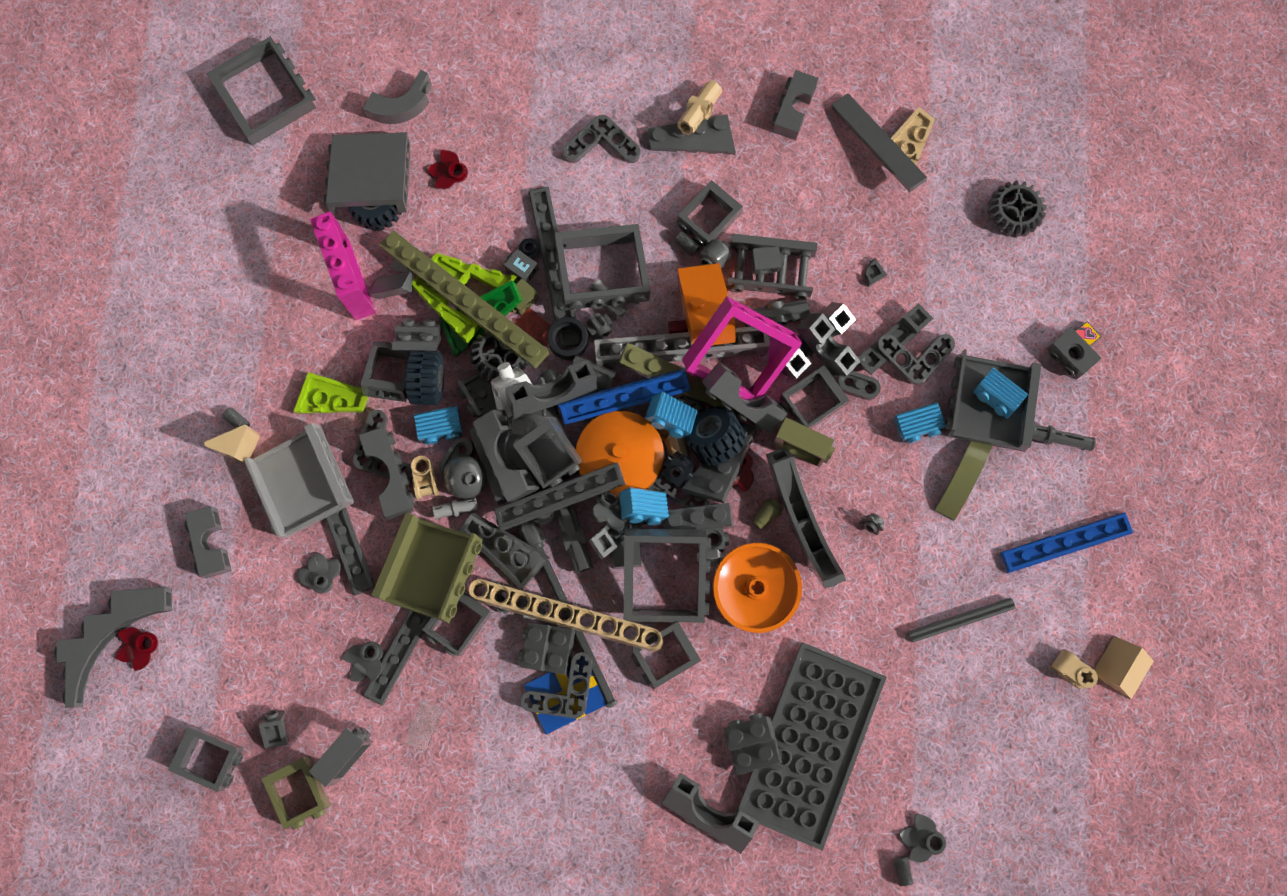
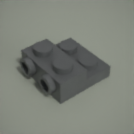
M412 318L401 319L395 326L392 350L436 351L442 339L441 322L431 318L423 319L422 321H414Z
M528 622L527 627H524L522 630L524 647L518 653V662L521 663L520 667L568 675L575 630Z
M762 713L751 715L749 717L750 721L742 723L741 720L731 721L728 723L729 727L723 728L737 775L782 763L771 718L763 717Z

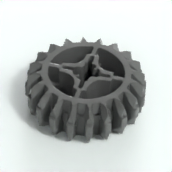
M1016 180L1013 184L1007 182L1004 186H999L997 191L993 192L992 199L988 202L990 207L987 213L991 214L989 220H996L993 224L994 227L1001 226L1000 233L1007 230L1008 236H1011L1013 232L1016 238L1021 233L1027 236L1042 224V219L1046 215L1043 211H1045L1047 205L1042 204L1045 197H1038L1040 190L1033 191L1034 185L1026 187V181L1019 185L1018 180ZM1012 196L1010 202L1002 204V199ZM1032 213L1030 220L1022 222L1024 215Z
M487 331L483 332V336L478 335L476 341L472 343L473 349L470 351L472 356L471 364H475L474 371H480V378L485 375L487 376V382H490L491 378L494 379L500 376L497 367L502 363L511 361L513 358H516V362L511 366L512 369L519 367L521 370L526 369L527 364L523 359ZM493 344L492 350L482 353L485 347Z

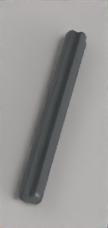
M1008 598L908 632V636L911 642H917L1014 610L1015 604L1012 598Z

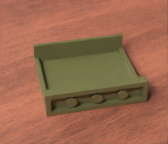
M406 513L372 596L381 601L450 623L451 618L456 614L459 598L465 592V583L473 571V563L482 549L483 540L474 533L471 535L418 519L416 516Z

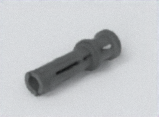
M1034 422L1033 440L1043 441L1046 445L1057 443L1089 451L1095 448V437L1059 431L1051 425L1045 427L1036 425Z

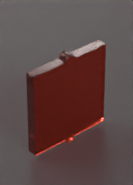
M529 308L520 319H516L515 325L541 345L548 346L547 334L551 325Z

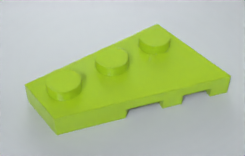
M308 372L293 412L295 414L362 413L369 397L364 396L362 389Z

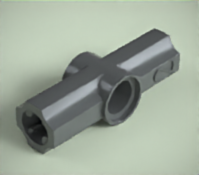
M807 300L789 303L778 301L769 303L762 308L752 309L782 326L787 325L788 322L803 320L810 314Z
M573 505L555 511L562 531L561 537L566 551L569 552L575 573L594 568L586 546L588 544L582 526L579 525Z

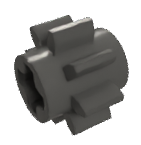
M600 313L593 315L587 321L589 325L586 327L587 333L592 339L596 336L599 340L606 338L612 332L610 328L613 326L611 319L607 314L603 317Z

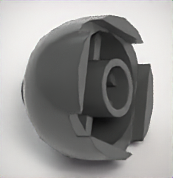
M458 455L452 458L446 464L443 471V483L448 492L463 499L473 498L482 493L488 480L483 463L470 455Z

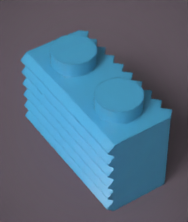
M994 367L973 391L980 401L990 405L998 415L1004 416L1005 419H1008L1028 396L1024 390Z
M660 392L652 396L645 419L652 422L651 425L653 427L669 431L672 437L683 438L691 434L697 410L665 394V392Z
M938 402L897 414L893 418L901 443L908 441V444H913L920 441V437L926 435L929 438L941 435V431L946 427Z
M457 406L414 414L418 440L421 443H425V445L436 444L438 439L446 438L447 441L456 440L459 438V435L464 434Z
M629 487L619 493L622 519H629L630 523H640L643 521L647 522L650 526L661 524V521L669 517L665 492Z

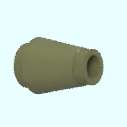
M774 498L766 499L752 521L762 529L782 515L781 512L784 508Z

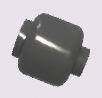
M712 240L700 252L701 264L720 263L722 269L731 260L729 244L725 241Z

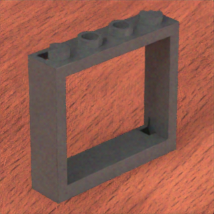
M271 36L206 73L252 145L257 144L316 109L313 103L316 99L310 89H304L303 85L306 83L299 73L295 75L293 69H295L294 64L289 57L284 58L282 55L285 53L280 43L275 44ZM274 53L304 100L252 130L223 83Z
M639 224L555 232L554 244L565 310L576 309V311H579L582 308L591 307L599 309L609 305L622 306L627 303L640 304V302L649 301L651 290ZM634 242L642 286L570 293L564 255L565 249Z
M625 529L623 620L636 622L704 623L705 615H709V601H705V594L710 592V580H706V573H710V559H706V551H711V538H707L706 530ZM634 542L699 543L697 610L633 609Z

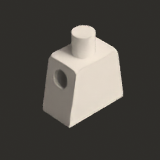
M506 362L497 367L500 376L494 378L491 384L497 410H505L509 418L513 415L507 403L505 388L523 381L532 383L519 367L512 369L510 363Z

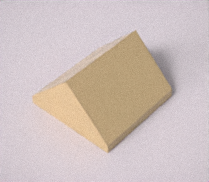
M245 424L204 442V444L220 455L246 464L244 458H251L260 436L258 432Z
M1113 636L1095 666L1094 671L1097 673L1098 679L1129 699H1132L1154 661L1142 647Z

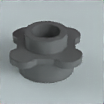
M875 513L866 515V519L863 518L861 520L865 529L870 533L878 535L879 531L884 530L883 519Z

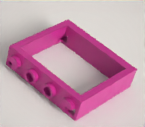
M331 211L311 218L312 227L339 300L355 320L375 314V308L348 236Z
M726 296L682 361L687 373L694 377L699 376L704 380L711 369L699 364L732 316L783 343L750 389L740 385V398L756 399L765 394L802 342L795 332Z

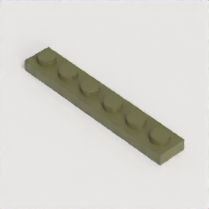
M630 343L625 345L618 362L619 365L647 378L683 369ZM687 373L691 391L682 394L712 408L716 406L725 407L721 403V399L717 397L715 400L705 392L707 388L702 382L703 378L699 376L694 377ZM733 408L731 411L736 417L737 410Z

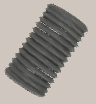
M681 231L674 239V242L691 256H694L695 254L693 253L695 251L698 252L700 249V245L684 233V231Z
M229 408L224 412L223 418L234 428L245 424L250 427V422L234 408Z
M908 856L894 858L899 886L914 884Z

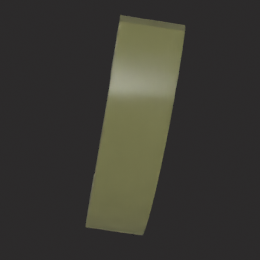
M969 441L963 453L964 455L934 511L955 521L986 463L992 445Z

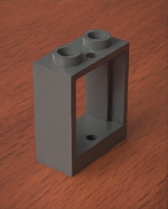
M711 180L678 214V226L685 233L689 232L692 234L694 241L703 247V245L706 246L712 240H717L742 214L743 206ZM707 196L729 213L709 235L688 218Z
M373 341L360 384L363 395L406 402L405 373L407 360L412 350H392V344L389 342ZM379 355L406 359L400 383L372 379Z
M822 366L783 392L780 397V405L786 412L791 413L794 418L792 420L810 429L846 406L849 402V398L825 366ZM816 380H819L835 402V405L807 423L790 398Z
M553 417L513 444L543 489L548 485L551 488L562 482L561 476L565 473H568L569 476L580 469L578 464L583 461ZM552 430L573 462L549 478L527 446Z
M465 592L459 598V601L481 615V617L460 647H457L434 630L440 620L430 618L423 628V631L427 633L425 638L434 644L440 642L445 646L443 650L452 657H455V655L463 656L493 613Z
M679 622L674 623L660 633L663 638L673 632L690 661L656 681L640 651L643 649L636 647L632 649L634 654L631 655V658L636 667L642 666L645 671L642 677L648 687L653 685L654 688H657L701 661ZM654 635L646 640V643L651 645L658 641V637Z
M196 726L188 727L168 771L216 792L224 791L225 788H229L234 776L231 774L235 766L238 767L243 759L244 754H242L244 747ZM199 739L229 751L216 782L186 769Z
M363 727L346 728L308 772L325 787L337 784L373 743L369 738L371 734Z

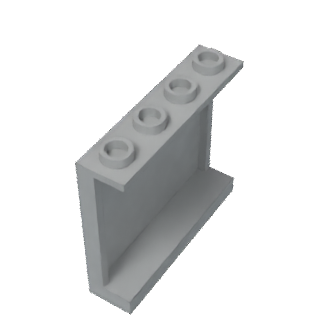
M313 423L304 426L305 432L254 459L244 458L247 465L245 467L246 472L252 477L255 484L254 491L261 498L263 512L269 517L271 522V531L280 538H288L354 503L321 426Z

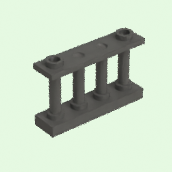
M733 234L731 248L737 251L735 275L734 278H728L727 288L737 293L748 290L793 295L794 298L800 300L807 299V297H811L813 287H806L808 261L811 257H815L818 243ZM779 246V252L784 255V265L777 272L776 283L764 282V274H756L755 281L743 280L745 253L748 250L752 251L755 248ZM790 255H796L800 258L798 285L785 284L787 258Z

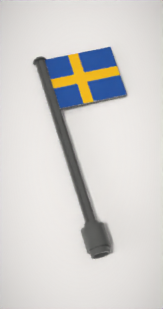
M534 521L518 525V532L522 541L546 555L543 543L547 540L540 525ZM548 559L542 567L557 600L569 604ZM563 611L568 620L571 617V611ZM575 630V638L581 651L589 653L593 659L587 708L581 716L583 717L604 706L607 708L614 707L618 700L615 701L584 633ZM582 656L581 659L576 660V663L580 664L579 672L574 671V675L582 674L587 677V672L583 673V667L588 665V661L585 660V656ZM571 662L568 675L549 672L523 685L526 692L536 690L567 695ZM580 678L574 680L573 687L576 691H583L585 689L584 680ZM571 693V698H576L575 703L570 705V708L573 709V713L577 714L579 710H582V707L578 706L579 698L584 699V695L577 696ZM531 695L529 699L532 705L535 703L541 704L540 709H543L545 696H542L540 701L533 698L534 695ZM550 698L547 706L550 710L556 711L559 709L560 702L556 698ZM536 713L546 735L579 719Z

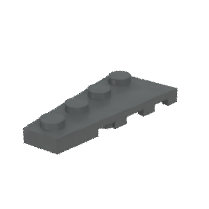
M728 114L709 117L707 120L703 119L695 132L690 135L683 134L678 129L677 123L647 129L650 151L736 154Z
M739 422L746 435L744 446L740 447L741 451L736 453L732 460L730 458L724 464L719 463L717 466L711 464L709 466L702 463L692 478L682 488L684 493L725 503L756 435V427Z
M477 513L471 514L459 529L463 533L470 535L474 533L483 540L481 552L521 590L526 588L550 558L507 531L500 530L497 525Z

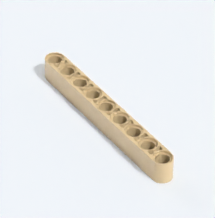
M482 579L474 580L469 586V594L479 603L651 652L658 651L663 644L661 633L648 626ZM481 586H485V593L482 596H476V590ZM506 592L507 598L503 602H497L498 594ZM527 598V606L525 608H518L519 600ZM544 604L550 606L546 614H539L540 606ZM563 611H571V617L568 620L563 621L560 619ZM586 616L593 618L592 624L588 627H584L581 624L582 619ZM606 623H613L615 627L612 632H603V626ZM632 628L636 630V636L633 639L624 637L627 629ZM649 635H656L658 637V642L653 646L646 643Z

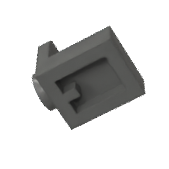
M270 710L262 715L258 725L265 749L288 744L289 738L284 723L285 710Z

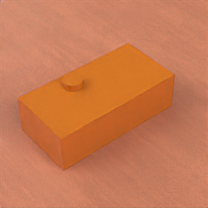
M720 263L677 269L678 289L691 346L723 300L728 296ZM733 316L713 345L735 342L736 324Z

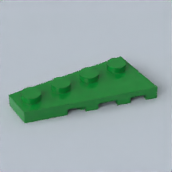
M512 280L480 296L504 316L523 301L516 283ZM439 317L453 355L456 357L476 341L477 336H482L485 331L480 327L467 344Z

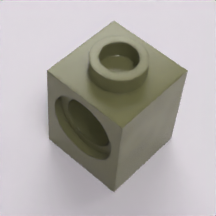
M523 278L516 284L523 301L511 311L514 314L518 312L521 316L539 299L538 292Z

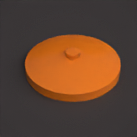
M628 411L609 412L592 420L582 431L576 446V451L583 460L578 464L581 476L616 462L619 463L626 484L607 491L614 494L618 499H620L619 493L629 487L647 490L658 478L662 469L661 464L664 461L663 443L656 428L644 417Z
M750 543L735 548L721 560L714 573L712 592L716 607L727 622L746 632L765 633L783 626L795 614L802 597V581L797 566L785 552L769 544Z

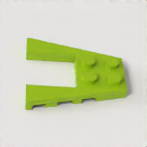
M436 253L431 258V260L464 285L471 277L493 290L511 280L515 283L518 281L515 275H504L501 271L487 270L474 263L471 265L463 263L460 259ZM415 277L412 281V288L468 344L480 329V326L469 317L448 306L450 302L418 277Z

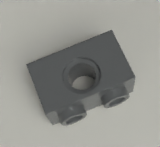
M1072 327L1047 348L1050 357L1057 362L1059 361L1065 367V372L1070 377H1075L1076 379L1084 375L1101 359L1095 350ZM1068 351L1074 352L1076 359L1071 358Z

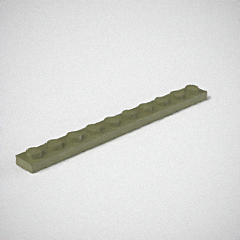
M394 230L379 244L384 252L411 271L416 277L534 369L550 354L547 348Z

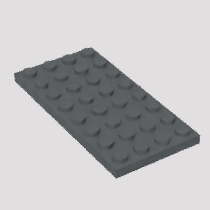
M801 642L771 720L782 763L752 771L737 811L744 812L758 821L760 825L823 851L887 677Z

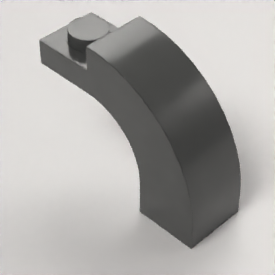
M420 70L409 91L397 98H387L372 91L363 107L367 118L384 124H399L415 118L429 103L426 94L429 93L432 83L428 73Z

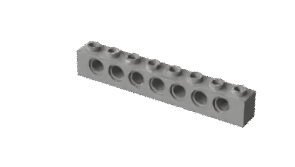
M754 327L735 328L734 343L712 345L703 359L768 354L770 347L769 336ZM688 332L594 340L596 363L603 367L622 366L618 362L627 343L668 362L682 361L691 347Z

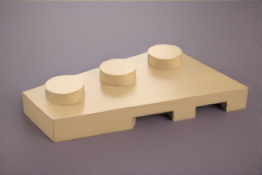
M920 107L915 110L891 137L915 165L918 163L935 121L932 116Z

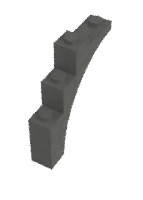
M787 447L766 454L777 496L785 507L791 530L799 541L806 565L811 572L815 573L824 589L846 581L844 572L834 558L813 514L793 455Z
M161 587L111 591V597L108 601L111 614L85 615L81 626L84 638L57 640V646L54 650V655L57 659L56 663H65L63 678L65 680L63 702L65 703V708L83 707L85 688L90 672L98 656L120 631L140 619L172 611V589Z

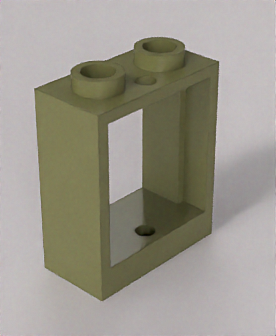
M785 417L773 443V446L780 449L787 447L791 454L818 467L823 462L827 464L835 450V447L832 446L834 439Z
M309 756L303 757L262 778L283 829L291 827L292 830H295L305 825V819L312 816L313 820L325 815V809L331 806L321 783L308 772L313 767ZM303 770L318 806L290 820L275 784Z

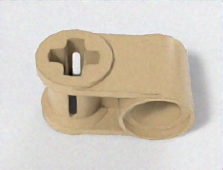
M415 457L411 462V470L417 500L432 494L438 496L440 493L433 463L427 457ZM421 462H427V469L424 472L418 471V465Z
M1062 649L1050 666L1052 671L1059 672L1058 675L1066 679L1079 689L1091 688L1098 681L1097 673L1066 649ZM1082 674L1087 675L1086 680H1088V682H1082Z

